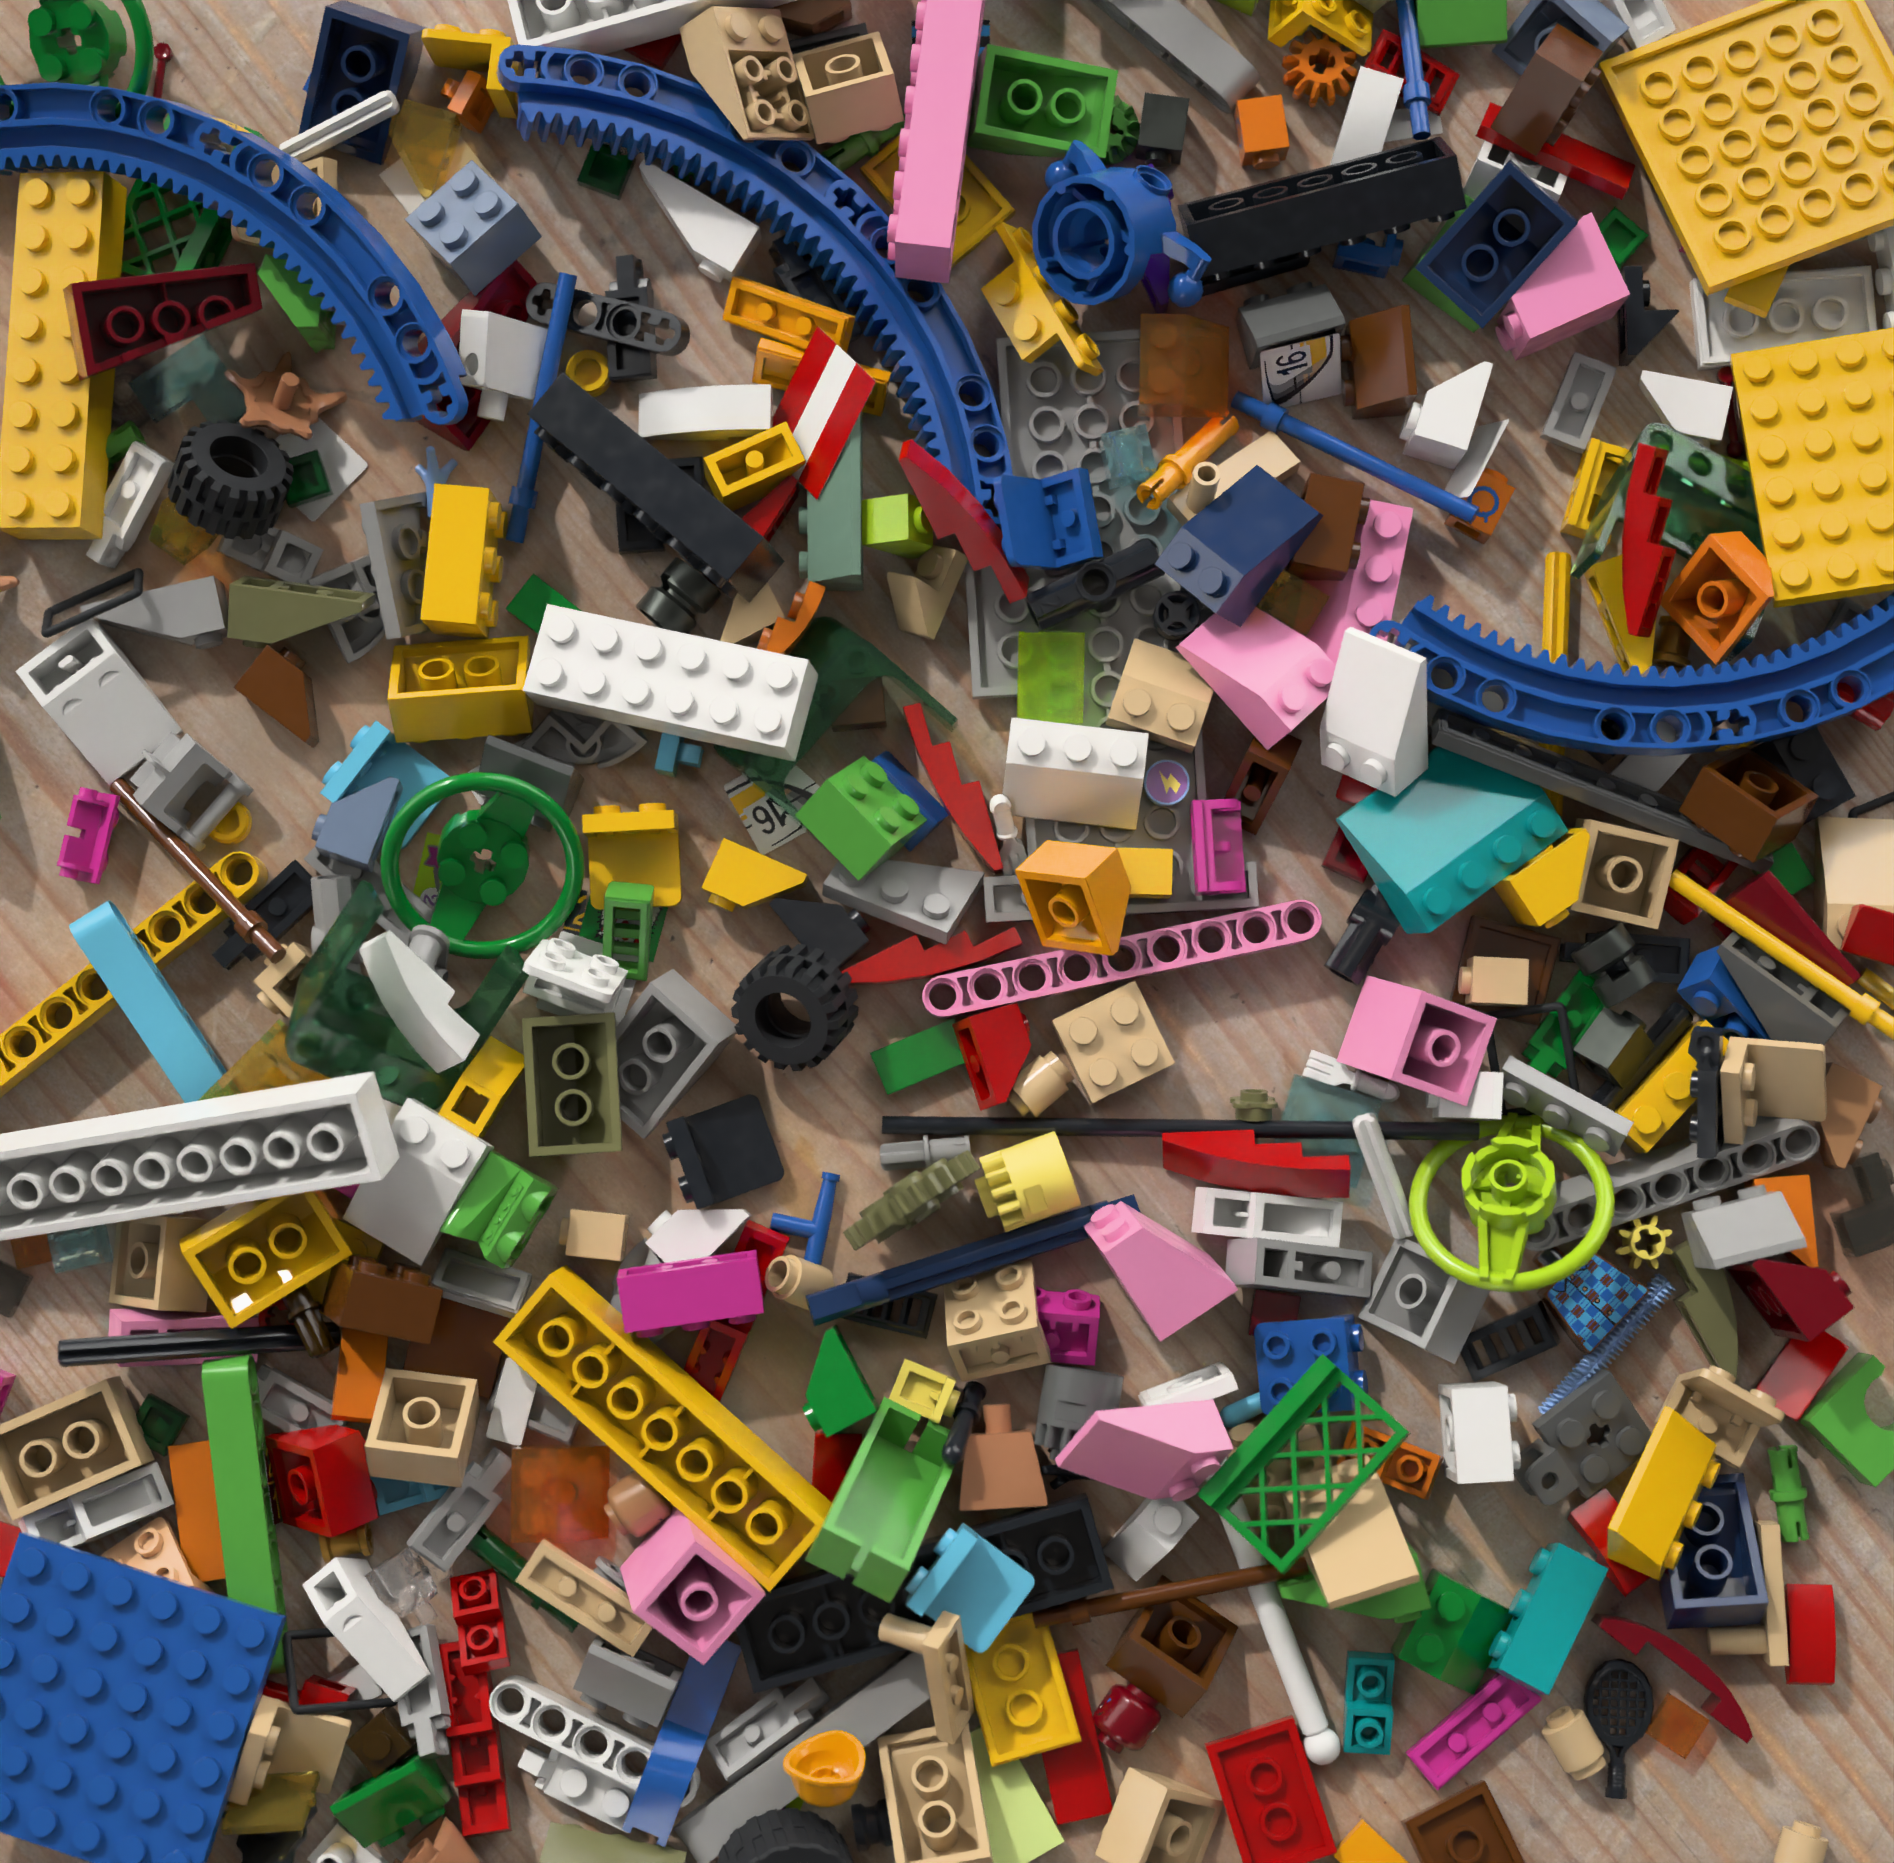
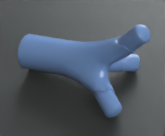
M428 446L426 448L427 470L423 465L418 464L415 467V471L423 479L426 486L427 517L431 518L434 483L446 484L450 473L458 463L455 459H450L446 465L439 469L435 448Z

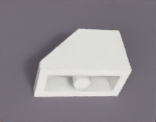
M1646 370L1642 371L1638 386L1673 438L1683 440V447L1698 451H1709L1710 445L1718 446L1720 444L1733 387Z
M1478 1072L1467 1106L1426 1093V1108H1433L1432 1118L1476 1121L1499 1120L1502 1116L1503 1073Z
M746 1209L677 1210L673 1215L665 1210L648 1227L647 1230L652 1236L645 1243L665 1263L713 1256L752 1215Z
M1146 1498L1103 1547V1552L1137 1582L1172 1550L1200 1516L1184 1500L1173 1501L1172 1498L1151 1500Z

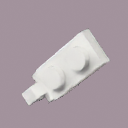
M132 442L105 494L102 539L93 540L86 556L107 567L115 568L125 552L131 548L132 543L135 542L172 471L174 465L172 461L141 442Z
M527 1746L517 1766L538 1777L535 1783L536 1787L544 1790L545 1794L623 1831L622 1827L636 1790L553 1748L550 1754H547L535 1747Z

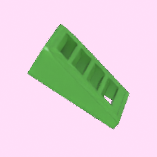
M612 881L608 884L604 900L603 955L612 959L614 954L639 956L638 962L616 961L619 963L618 967L628 970L626 979L647 981L654 886ZM616 919L640 921V925L616 923ZM615 937L639 939V943L615 941Z

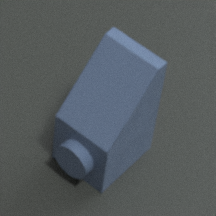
M388 777L332 803L327 815H319L313 829L312 840L317 841L315 847L321 856L372 873L403 791L400 779Z

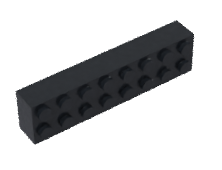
M1086 1493L1048 1503V1506L1034 1507L969 1526L1034 1577L1035 1583L1033 1588L1011 1618L1114 1588ZM944 1534L922 1540L912 1565L891 1603L852 1584L855 1578L853 1575L847 1573L845 1578L842 1579L824 1569L778 1582L770 1592L765 1587H762L765 1596L736 1628L754 1694L905 1650L904 1648L879 1640V1627L882 1619L888 1613L933 1627L936 1621L925 1613L920 1616L906 1606L907 1597L910 1593L905 1590V1587L920 1566L928 1570L936 1560L938 1554L933 1549Z

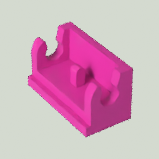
M1238 799L1192 800L1190 804L1195 896L1246 893L1241 801H1238Z

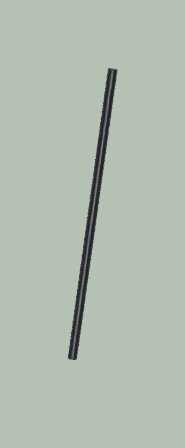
M882 1117V1134L1041 1136L1055 1131L1057 1136L1162 1137V1133L1254 1129L1255 1138L1357 1139L1352 1121L1268 1120L1254 1122L1213 1119ZM1378 1121L1385 1140L1479 1141V1122Z

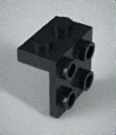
M745 1095L691 1116H682L666 1122L669 1132L662 1134L666 1150L671 1161L679 1158L684 1172V1176L678 1178L681 1192L686 1203L694 1201L697 1209L709 1207L777 1182L784 1176L782 1162L760 1101L755 1095Z

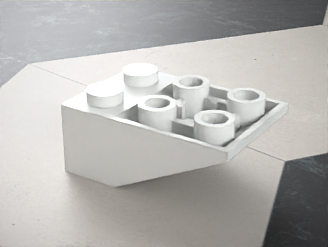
M93 618L73 627L15 671L44 710L110 786L115 780L122 778L146 759L142 754L144 749L152 754L171 732L176 735L183 732L105 627Z

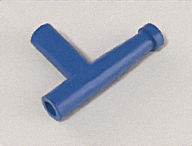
M822 1172L821 1178H823L812 1221L773 1213L770 1229L776 1232L808 1238L804 1259L819 1265L822 1264L831 1222L836 1183L840 1179V1175Z

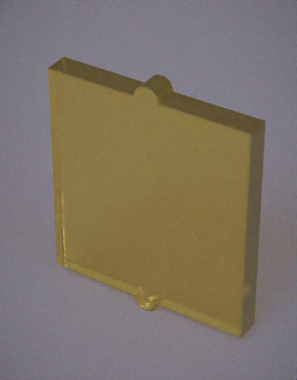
M319 1771L267 1774L262 1790L252 1788L246 1806L227 1800L228 1810L221 1826L222 1834L236 1835L303 1830L310 1808L317 1803L315 1793L320 1781Z

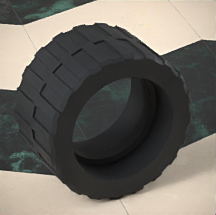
M798 1808L769 1810L765 1814L757 1817L755 1815L748 1819L743 1826L736 1828L730 1835L727 1843L723 1844L718 1853L719 1859L717 1862L854 1863L845 1839L841 1833L836 1831L835 1826L830 1821L822 1819L814 1812L809 1810L805 1812Z

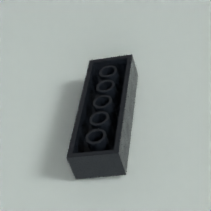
M1439 136L1177 205L1184 236L1197 244L1211 257V262L1201 278L1207 277V280L1215 281L1233 275V269L1251 265L1252 269L1267 268L1275 265L1278 262L1277 258L1294 253L1295 257H1309L1322 251L1321 246L1339 242L1341 246L1355 245L1365 241L1367 234L1383 230L1384 234L1404 232L1411 228L1410 223L1428 219V222L1431 223L1446 221L1455 217V211L1466 209L1457 156Z
M563 372L528 412L527 415L539 426L534 433L565 462L572 464L580 471L581 475L599 490L602 489L630 516H635L653 535L664 544L671 546L681 558L698 572L701 571L729 598L733 599L738 593L750 603L785 562L763 536Z

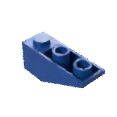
M1719 946L1696 954L1677 989L1682 998L1703 1020H1707L1713 1027L1723 1028V1036L1728 1040L1730 1037L1772 1040L1717 953Z

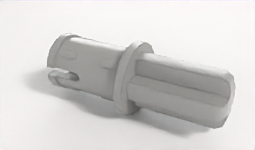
M928 1135L923 1136L921 1141L883 1144L880 1146L881 1167L885 1171L928 1168L944 1157L948 1162L967 1150L970 1152L969 1135L928 1140Z

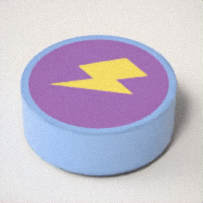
M1161 760L1151 765L1143 781L1144 792L1148 799L1162 807L1174 806L1181 802L1190 786V779L1186 769L1180 763L1173 760Z

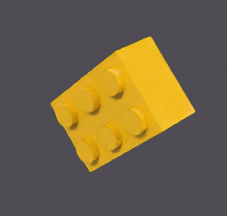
M434 483L420 618L434 634L487 639L489 627H496L499 605L497 600H492L494 583H500L502 579L503 557L497 556L498 538L505 539L508 515L506 511H502L501 502H498L490 488Z

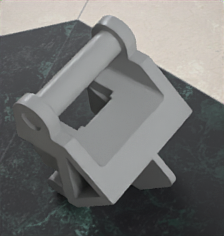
M171 732L152 754L144 749L142 754L147 760L130 778V781L138 787L133 794L138 803L199 852L206 846L203 842L239 799L243 795L248 797L254 790L234 771L222 764L187 733L181 739ZM224 779L228 780L230 783L192 827L188 829L186 823L190 820L189 816L191 813L184 807L185 803L206 781L216 786L218 783L221 784Z

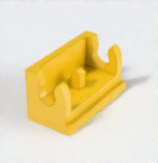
M1591 438L1588 441L1586 449L1580 457L1560 533L1606 546L1610 543L1612 529L1633 461L1632 451L1602 442L1596 438Z

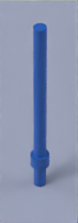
M1396 0L1406 84L1402 88L1404 106L1410 111L1413 139L1425 140L1431 136L1427 107L1431 104L1429 83L1424 81L1414 0Z
M559 272L533 406L557 379L577 276ZM531 418L517 486L511 487L508 502L513 504L506 540L524 543L530 508L535 509L539 491H534L544 444V441L534 433L539 426Z
M1237 391L1232 399V408L1261 421V427L1275 434L1281 431L1470 524L1473 523L1480 507L1288 415V409L1274 402L1268 405L1241 391Z

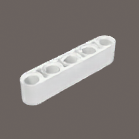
M520 1675L508 1676L503 1679L493 1690L489 1699L490 1711L500 1722L637 1790L643 1772L636 1773L631 1771L625 1763V1755L632 1751H638L649 1759L655 1742ZM513 1688L521 1692L524 1697L523 1708L520 1710L508 1709L502 1702L503 1690ZM549 1709L560 1711L565 1717V1728L561 1731L548 1729L543 1722L544 1711ZM590 1730L600 1731L607 1739V1748L601 1752L591 1751L584 1743V1734ZM697 1766L690 1781L691 1788L686 1792L681 1807L691 1803L699 1789L701 1778Z

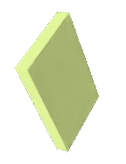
M979 1725L972 1729L970 1733L993 1863H1028L1065 1842L1021 1760L1018 1759L992 1767L981 1726Z

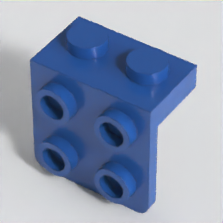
M1075 468L1044 479L1002 475L994 479V504L999 513L1003 535L1001 542L1002 550L1010 566L1061 571L1104 558L1088 469Z
M1354 1314L1335 1315L1319 1319L1263 1322L1255 1327L1254 1337L1260 1404L1264 1414L1268 1415L1322 1354L1368 1394L1367 1374L1365 1370H1359L1358 1352H1362L1364 1349L1363 1329L1361 1324H1355ZM1343 1384L1329 1398L1330 1412L1355 1410V1396Z

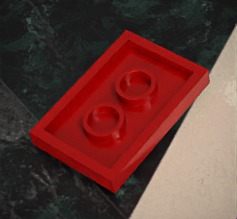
M1292 1715L1204 1743L1243 1863H1307L1337 1853Z

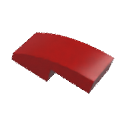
M1603 1488L1571 1511L1567 1520L1597 1554L1595 1562L1609 1569L1606 1576L1622 1595L1626 1597L1652 1577L1608 1558V1527L1619 1504L1608 1490Z
M488 1569L450 1577L453 1618L458 1627L460 1660L464 1675L510 1667L508 1638L497 1572L494 1569Z
M1786 1584L1784 1586L1789 1657V1666H1784L1786 1685H1833L1835 1683L1836 1626L1833 1585Z

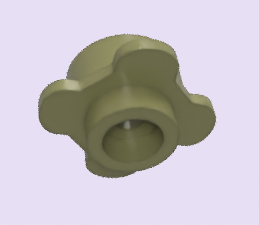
M1243 1089L1240 1091V1096L1230 1097V1103H1233V1107L1236 1108L1235 1118L1242 1121L1257 1122L1271 1120L1272 1109L1278 1107V1102L1275 1101V1098L1268 1096V1091L1263 1089Z

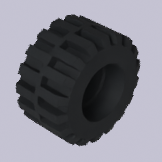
M217 420L216 424L210 421L202 422L200 427L193 426L188 430L187 436L184 435L168 479L167 488L170 489L168 496L171 502L176 503L175 509L180 515L187 516L189 518L188 522L193 526H200L206 529V533L214 536L215 533L221 534L224 538L233 540L235 536H239L243 540L252 539L254 534L262 536L277 523L293 481V465L288 463L290 457L286 451L279 449L280 444L273 438H267L264 436L265 433L257 428L255 430L242 428L240 422L232 424L227 420Z
M789 944L781 946L775 952L772 950L740 981V986L735 990L732 998L737 1002L731 1008L732 1017L739 1019V1022L734 1027L738 1035L744 1034L747 1039L743 1043L749 1051L754 1048L760 1053L757 1058L762 1062L766 1063L768 1060L774 1061V1068L784 1070L788 1065H790L792 1071H802L806 1066L811 1069L819 1065L823 1059L825 1060L854 1027L855 1023L853 1020L858 1016L859 1009L858 1006L853 1004L858 999L857 990L849 988L848 984L852 981L849 973H841L837 968L841 963L834 957L830 961L824 957L825 951L815 948L812 952H809L807 945L797 944L793 949H791ZM780 993L796 998L807 1010L810 1022L792 1015L784 1006Z

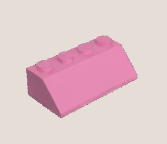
M1370 499L1365 525L1357 524L1354 541L1361 542V551L1356 570L1348 568V573L1343 581L1302 580L1293 630L1316 643L1335 665L1344 632L1349 627L1369 634L1377 623L1392 619L1414 508ZM1377 634L1376 637L1387 642L1388 635L1383 637Z

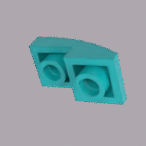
M1347 1651L1343 1715V1751L1346 1753L1390 1755L1394 1713L1392 1692L1395 1658L1393 1653Z

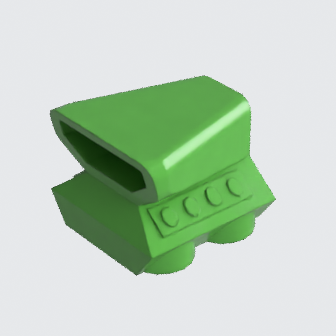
M265 254L262 265L256 272L315 353L322 349H335L336 325L331 322L335 311L322 310L320 305L324 297L311 296L309 291L312 284L300 283L297 280L300 272L288 271L285 268L287 260L275 259L273 256Z
M490 1151L439 1231L460 1238L478 1241L485 1260L503 1269L510 1268L523 1252L533 1231L553 1202L559 1188L502 1154Z

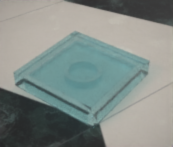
M1294 1074L1280 1120L1353 1121L1355 1117L1365 1113H1374L1378 1118L1383 1101ZM1274 1139L1273 1143L1301 1142L1303 1157L1349 1155L1351 1169L1350 1187L1357 1188L1365 1161L1357 1139Z

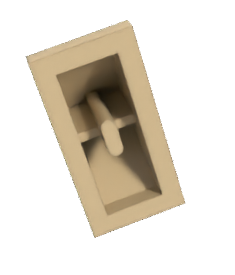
M768 582L750 603L738 593L736 594L720 641L747 646L761 638L764 627L773 630L777 617L786 619Z

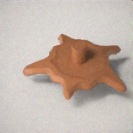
M290 352L282 355L274 371H261L252 379L241 378L235 371L226 369L224 372L226 379L240 390L245 397L246 413L239 420L242 428L266 427L280 435L291 433L304 440H309L313 436L312 430L309 427L319 421V414L345 402L347 399V395L343 391L321 394L310 389L308 382L304 378H298L292 373Z

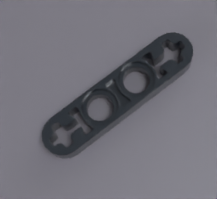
M542 282L535 285L529 291L526 298V308L532 319L549 326L552 309H543L542 303L544 300H554L557 284ZM578 289L574 290L566 331L664 356L680 354L686 349L690 341V330L687 323L667 311ZM593 302L597 308V317L592 324L582 326L579 321V312L585 304ZM633 312L637 319L636 328L630 335L622 336L618 330V322L624 314ZM650 325L664 330L671 328L675 331L673 339L666 338L664 340L649 333Z

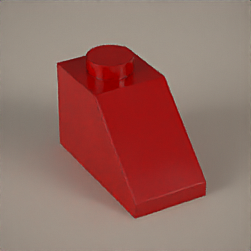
M1017 1002L967 1017L952 1024L980 1111L1006 1102L1031 1048L1029 1022L1026 1016L1020 1012Z

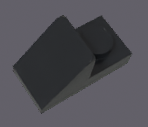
M1624 266L1620 271L1630 296L1617 311L1619 366H1628L1679 313L1678 309L1644 310V307H1648L1650 303L1649 280H1643L1642 266Z

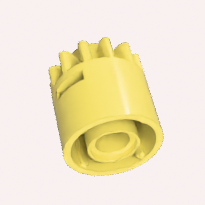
M1055 1131L979 1158L985 1176L974 1179L987 1218L999 1215L1005 1232L1081 1206L1071 1172Z

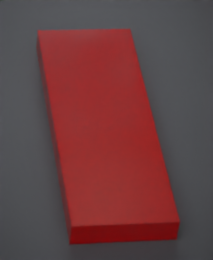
M1490 102L1476 137L1623 200L1636 165L1563 133L1554 146L1545 143L1537 156L1490 128L1502 108Z
M1078 1648L1057 1652L1082 1741L1042 1752L1057 1825L1110 1814L1113 1809Z

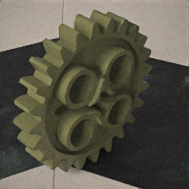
M969 1150L948 1162L944 1157L922 1172L918 1173L915 1170L888 1188L883 1193L884 1196L862 1210L859 1213L862 1219L847 1228L843 1234L856 1251L874 1239L881 1243L902 1228L909 1230L940 1209L941 1206L939 1204L962 1190L964 1186L961 1182L977 1172L980 1167Z

